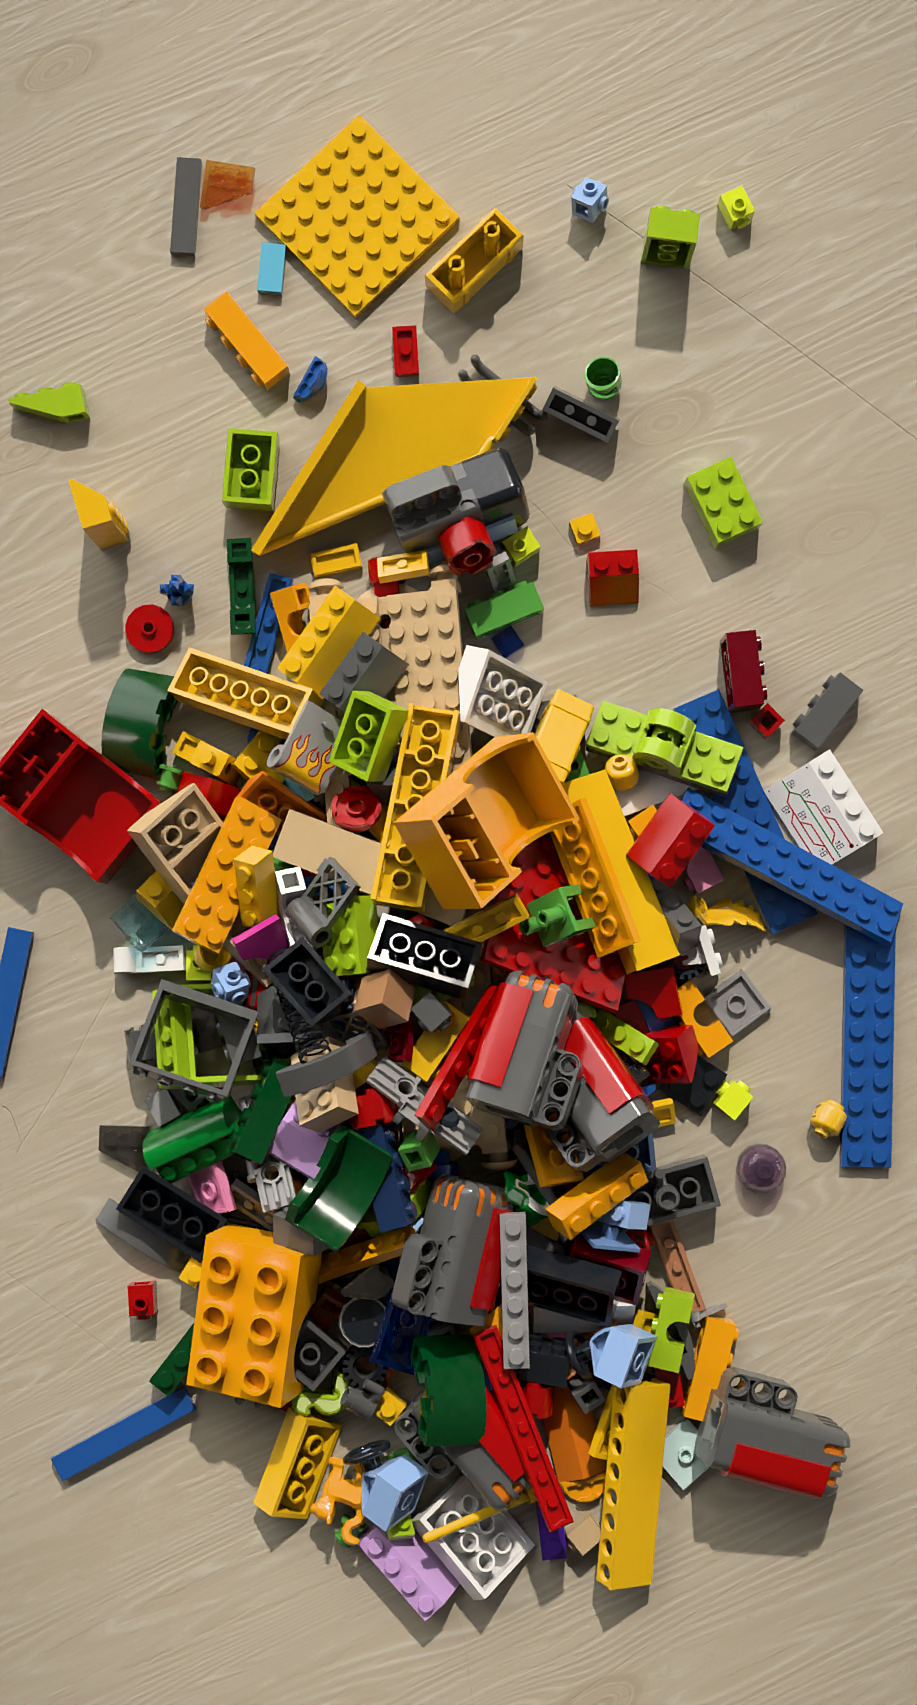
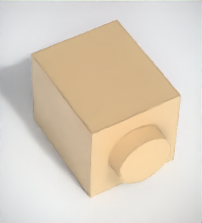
M589 1510L565 1529L568 1537L565 1539L567 1544L574 1552L578 1550L582 1555L586 1554L600 1542L601 1524Z

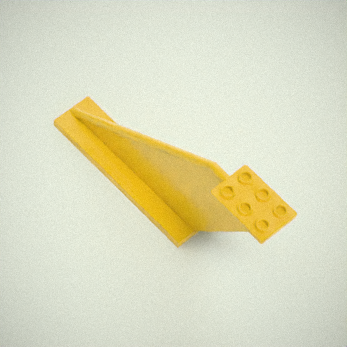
M533 376L530 378L366 387L364 383L357 380L251 551L261 556L385 504L382 492L393 484L443 465L451 466L492 450L495 443L498 441L502 442L511 430L508 424L511 420L515 422L525 408L521 404L524 399L527 401L531 399L538 388L535 382L538 378Z

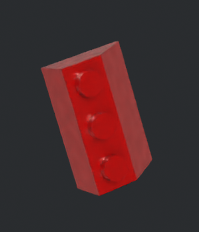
M669 793L626 855L650 875L671 888L715 825L710 819L672 793Z

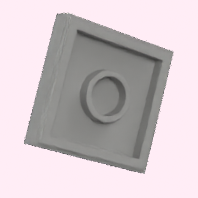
M742 969L704 996L705 1004L717 1020L721 1022L731 1038L771 1010V1007Z

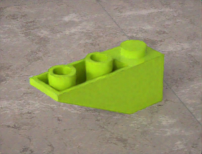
M69 382L56 389L46 387L39 389L38 393L33 394L18 393L14 395V398L8 399L9 404L15 410L63 423L90 418L85 391L80 383Z

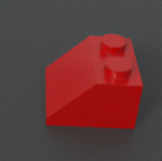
M637 549L588 553L586 561L590 607L639 603Z

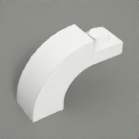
M300 867L276 871L275 877L280 918L287 935L289 947L301 937L309 943L285 913L288 904L296 898H301L306 891ZM309 943V945H310L315 951H317V948H316V947H313V946Z

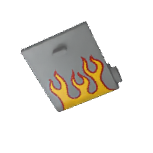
M306 700L285 744L277 745L269 754L267 766L315 795L325 793L330 787V780L337 768L336 765L328 761L342 721L311 701Z

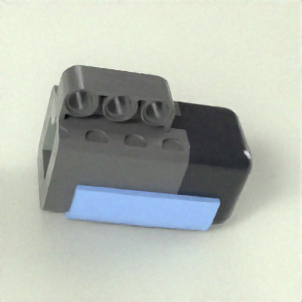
M502 448L489 450L451 466L443 465L393 484L382 492L389 516L404 553L426 549L429 566L445 561L439 545V535L451 526L459 523L463 518L471 517L473 520L484 523L492 542L518 532L517 527L527 523L530 515L522 481L509 453Z

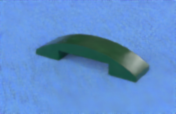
M251 538L227 539L231 635L256 634L255 578Z

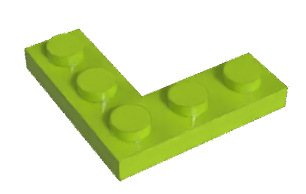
M600 1008L596 1013L597 1017H594L592 1021L601 1030L609 1043L644 1065H647L659 1044Z

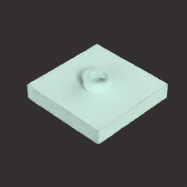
M687 1417L665 1436L663 1467L683 1490L709 1468L695 1453L698 1429Z

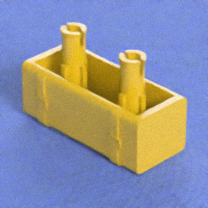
M494 208L425 275V286L452 314H455L495 274L514 259V256L523 248V234L498 209Z
M557 689L541 715L535 736L563 786L565 779L571 771V765L580 750V742L590 724L594 706Z

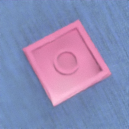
M222 1161L188 1176L195 1199L219 1214L237 1209Z

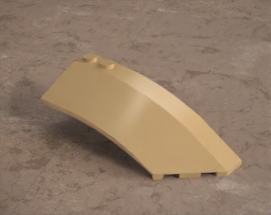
M192 783L144 814L127 832L168 886L185 904L192 889L190 884L196 881L223 822L196 784ZM239 909L223 943V947L242 966L251 972L264 987H268L272 981L262 970L267 966V960L251 958L243 962L233 944V938L251 929V927L242 925Z

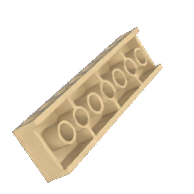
M289 809L276 843L273 857L318 874L317 869L325 858H335L361 886L359 890L371 895L381 843ZM334 868L328 874V878L331 880H335ZM429 886L424 913H417L453 926L464 920L467 909H443Z

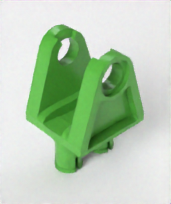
M580 885L557 888L526 904L531 918L519 923L521 933L529 935L538 932L542 945L545 947L596 928L593 917L576 920L568 904L569 900L583 894Z

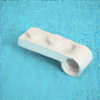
M187 946L113 948V973L135 974L186 971Z

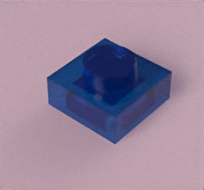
M511 625L491 638L492 643L505 659L525 646Z

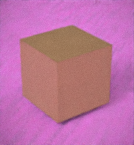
M390 969L362 977L354 1011L379 1029L408 1022L416 988Z

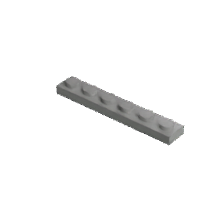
M508 1212L500 1214L504 1369L530 1368L525 1212Z

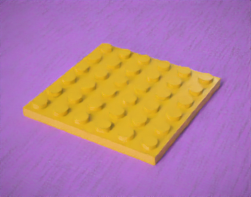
M360 115L352 120L255 212V217L282 244L286 245V248L355 319L460 220V216Z

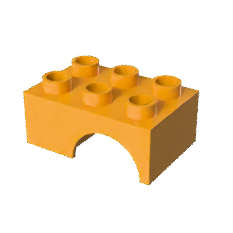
M534 732L494 737L393 823L443 909H482L522 872L520 868L512 867L511 864L515 856L524 847L546 833L561 827L574 825L580 818Z
M233 1223L207 1234L186 1385L281 1408L303 1392L304 1384L300 1380L297 1381L294 1372L295 1348L303 1320L310 1307L316 1301L322 1252L311 1256L274 1244L273 1232Z

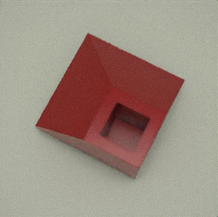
M671 1025L644 1034L659 1044L649 1062L645 1065L649 1082L691 1083L699 1051L693 1025Z

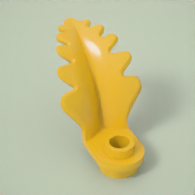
M696 895L687 901V908L696 919H700L703 925L730 926L735 922L740 925L749 924L757 927L763 933L767 931L764 920L760 919V912H754L753 905L745 907V902L742 899L732 903L731 898H723L708 908L704 899H699Z

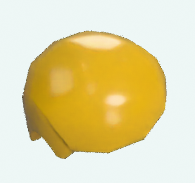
M196 945L194 950L195 962L200 969L208 973H213V969L229 964L232 959V955L223 946L219 954H214L199 945Z

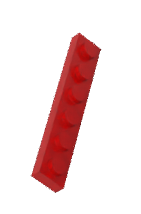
M488 985L415 1112L414 1116L426 1128L432 1130L436 1128L451 1099L455 1096L460 1083L466 1076L473 1062L498 990L497 986Z

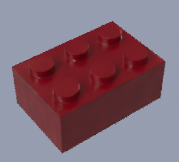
M756 630L725 633L720 640L728 711L733 713L758 710L768 697L767 687L762 685L761 678L765 674L763 660L759 661L758 651L762 650L761 637L756 636Z
M581 1233L576 1235L570 1257L622 1271L618 1300L635 1306L638 1305L652 1251L639 1247L640 1252L593 1248Z

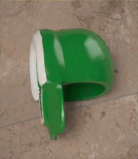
M505 1171L503 1174L506 1180L504 1195L506 1199L514 1204L513 1210L525 1212L526 1227L534 1226L542 1219L548 1218L545 1209L549 1204L529 1174L519 1176Z

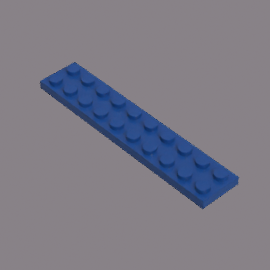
M718 689L674 708L673 711L686 716L695 723L696 732L743 747V754L727 797L724 798L710 793L712 800L785 839L720 690ZM743 870L771 934L818 915L814 907Z
M689 787L686 789L681 800L710 819L715 825L700 847L884 946L891 943L903 907L902 902Z
M845 925L841 1105L844 1107L847 1119L840 1132V1166L891 1168L896 929L891 943L884 946Z

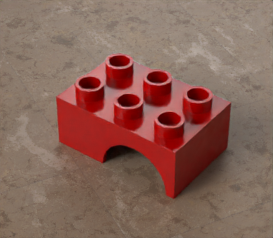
M44 709L40 710L0 760V805L24 825L32 828L60 848L85 869L93 880L99 883L108 884L138 845L127 830L144 814L163 803Z

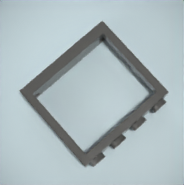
M161 979L130 1059L129 1069L137 1077L147 1079L149 1076L157 1079V1083L163 1086L171 1087L173 1084L182 1087L181 1090L187 1094L196 1095V1093L205 1095L206 1099L211 1102L220 1104L223 1101L227 1103L255 1027L258 1012ZM165 998L246 1025L223 1090L141 1063Z

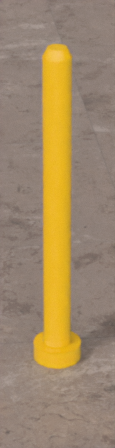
M525 1488L521 1493V1497L518 1500L513 1499L510 1502V1507L505 1510L526 1501L528 1504L536 1502L532 1488L529 1490ZM488 1506L425 1533L422 1536L423 1542L429 1544L503 1511L495 1510Z

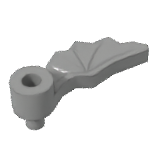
M726 1303L715 1305L700 1313L698 1310L692 1311L690 1321L695 1323L696 1328L701 1327L699 1320L727 1308Z

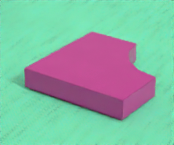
M276 914L232 939L237 953L243 962L251 958L267 960L275 951L289 948L287 935L280 918ZM278 954V955H276L275 957H273L272 960L270 961V963H271L277 956H279V955H281V954Z

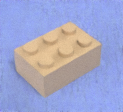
M329 1036L325 1039L329 1042V1047L332 1051L346 1045V1043ZM323 1041V1042H322L321 1044H319V1045H327V1044H326L325 1041ZM316 1049L307 1054L317 1053L323 1049ZM325 1050L315 1056H304L302 1060L309 1062L329 1053V1051ZM298 1053L290 1056L291 1065L300 1062ZM353 1072L324 1086L295 1095L299 1126L318 1133L359 1114Z

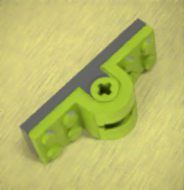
M606 701L601 703L585 744L586 751L609 759L615 755L627 754L636 760L638 769L724 798L727 797L743 754V747L696 732L695 723L675 711L654 708L645 715Z

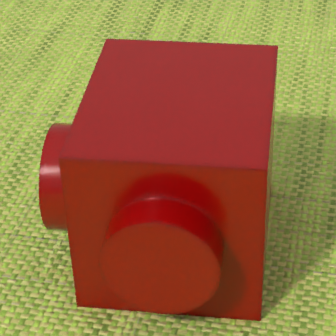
M156 1281L131 1282L127 1286L129 1316H136L137 1320L151 1319V1315L158 1311Z

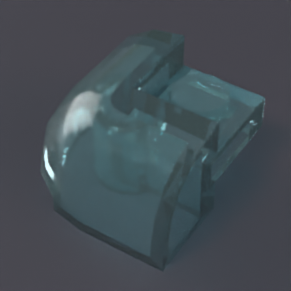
M134 894L127 903L110 916V919L123 932L127 941L142 953L159 940L169 928L135 898L136 894Z

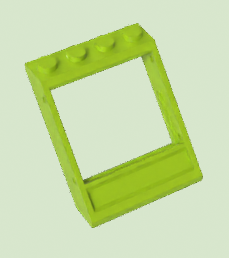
M212 984L181 985L207 995H214ZM157 990L152 991L153 1000ZM165 998L155 1024L157 1067L212 1087H224L227 1076L196 1077L191 1006ZM291 1058L280 1059L286 1063L291 1064ZM262 1075L236 1076L233 1086L259 1085ZM159 1084V1089H182V1087L173 1084L171 1087Z

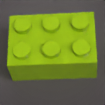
M667 206L651 207L644 234L641 262L688 269L697 244L701 214L695 213L690 209L676 211L670 210Z
M228 428L222 502L225 508L274 511L280 443L277 432Z
M732 456L687 476L684 482L685 488L715 549L760 528L763 521Z
M352 691L328 762L367 782L385 781L409 710L370 691Z
M371 895L354 896L332 927L333 936L331 940L323 946L324 962L336 976L372 973L366 971L367 958L379 925L377 905L373 904L374 902L370 899ZM334 903L327 904L328 917L333 911Z

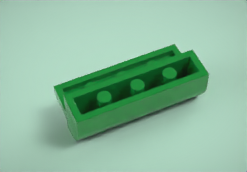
M229 1095L227 1103L223 1101L220 1104L210 1102L151 1130L143 1141V1155L150 1170L156 1168L162 1178L173 1183L232 1156L233 1154L229 1153L231 1146L228 1143L233 1132H238L240 1128L237 1122L242 1112L231 1095Z

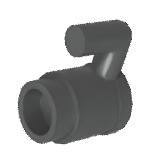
M657 1167L654 1169L657 1187L654 1190L653 1199L661 1209L673 1210L679 1204V1193L674 1186L667 1183L665 1171Z
M366 1379L362 1388L372 1392L371 1394L348 1386L340 1400V1405L364 1420H368L373 1415L378 1401L385 1393L383 1386Z

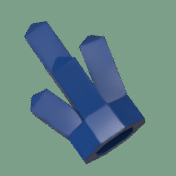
M171 575L169 584H160V594L169 598L171 606H185L192 600L194 584H187L181 575Z

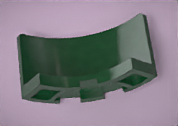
M128 668L123 671L117 680L105 712L101 748L102 754L125 773L156 779L163 770L159 767L160 764L167 765V735L163 734L165 721L170 722L173 711L179 702L167 691L175 676Z
M342 1124L328 1139L323 1154L316 1165L320 1167V1170L315 1179L308 1178L302 1189L290 1202L285 1221L333 1251H338L369 1209L388 1173L393 1155Z
M471 1335L414 1336L410 1359L416 1372L418 1385L423 1384L424 1398L419 1399L420 1410L417 1432L425 1447L481 1444L479 1440L485 1435L486 1387L480 1355Z

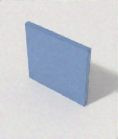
M603 1222L602 1226L590 1225L580 1232L593 1248L640 1252V1248L621 1228L613 1227L612 1224Z

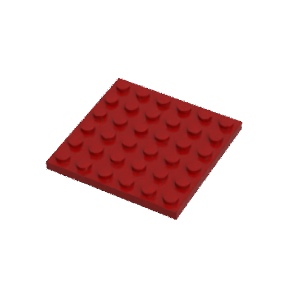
M546 833L537 838L515 856L511 866L520 868L522 872L495 896L494 904L517 893L529 913V918H531L526 904L557 888L570 886L551 835ZM574 897V899L568 901V904L575 919L581 920L583 918ZM518 923L485 940L480 962L509 973L515 970L524 971L526 975L531 976L535 974L544 981L548 978L558 985L565 983L572 989L576 999L612 1013L618 1011L626 973L618 951L598 958L588 931L543 947L538 932L524 935L521 933Z

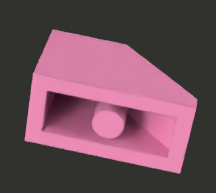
M702 847L698 849L685 867L684 874L686 878L683 881L689 892L694 891L695 894H698L724 880L712 855Z

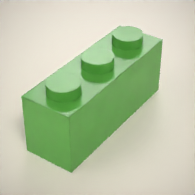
M526 581L519 582L513 586V590L506 593L504 590L497 591L490 595L491 599L484 602L481 599L469 603L468 608L465 609L466 618L476 640L544 612V606L533 581L528 584Z

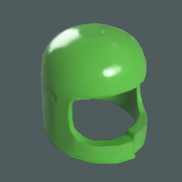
M598 357L593 359L585 368L586 384L589 392L594 397L607 400L618 394L621 389L622 377L619 365L614 359Z

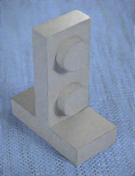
M496 541L493 542L496 548V554L492 556L493 562L484 569L494 593L517 584L510 559L506 552H502Z

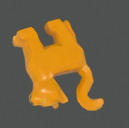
M330 1457L331 1473L323 1485L322 1497L311 1505L310 1512L330 1526L336 1514L335 1504L337 1502L354 1508L356 1510V1517L346 1521L342 1527L341 1536L345 1543L356 1546L360 1543V1539L354 1537L351 1532L353 1529L361 1526L366 1519L362 1514L363 1471L360 1463L355 1464L353 1470L356 1472L354 1480L343 1478V1459Z

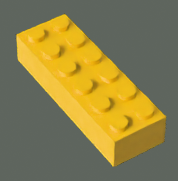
M192 648L188 649L167 690L180 703L287 740L306 700L319 707L323 703V700L311 688Z

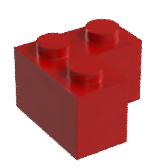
M183 772L177 793L190 784L195 783L219 818L225 821L232 803L241 789L211 778Z

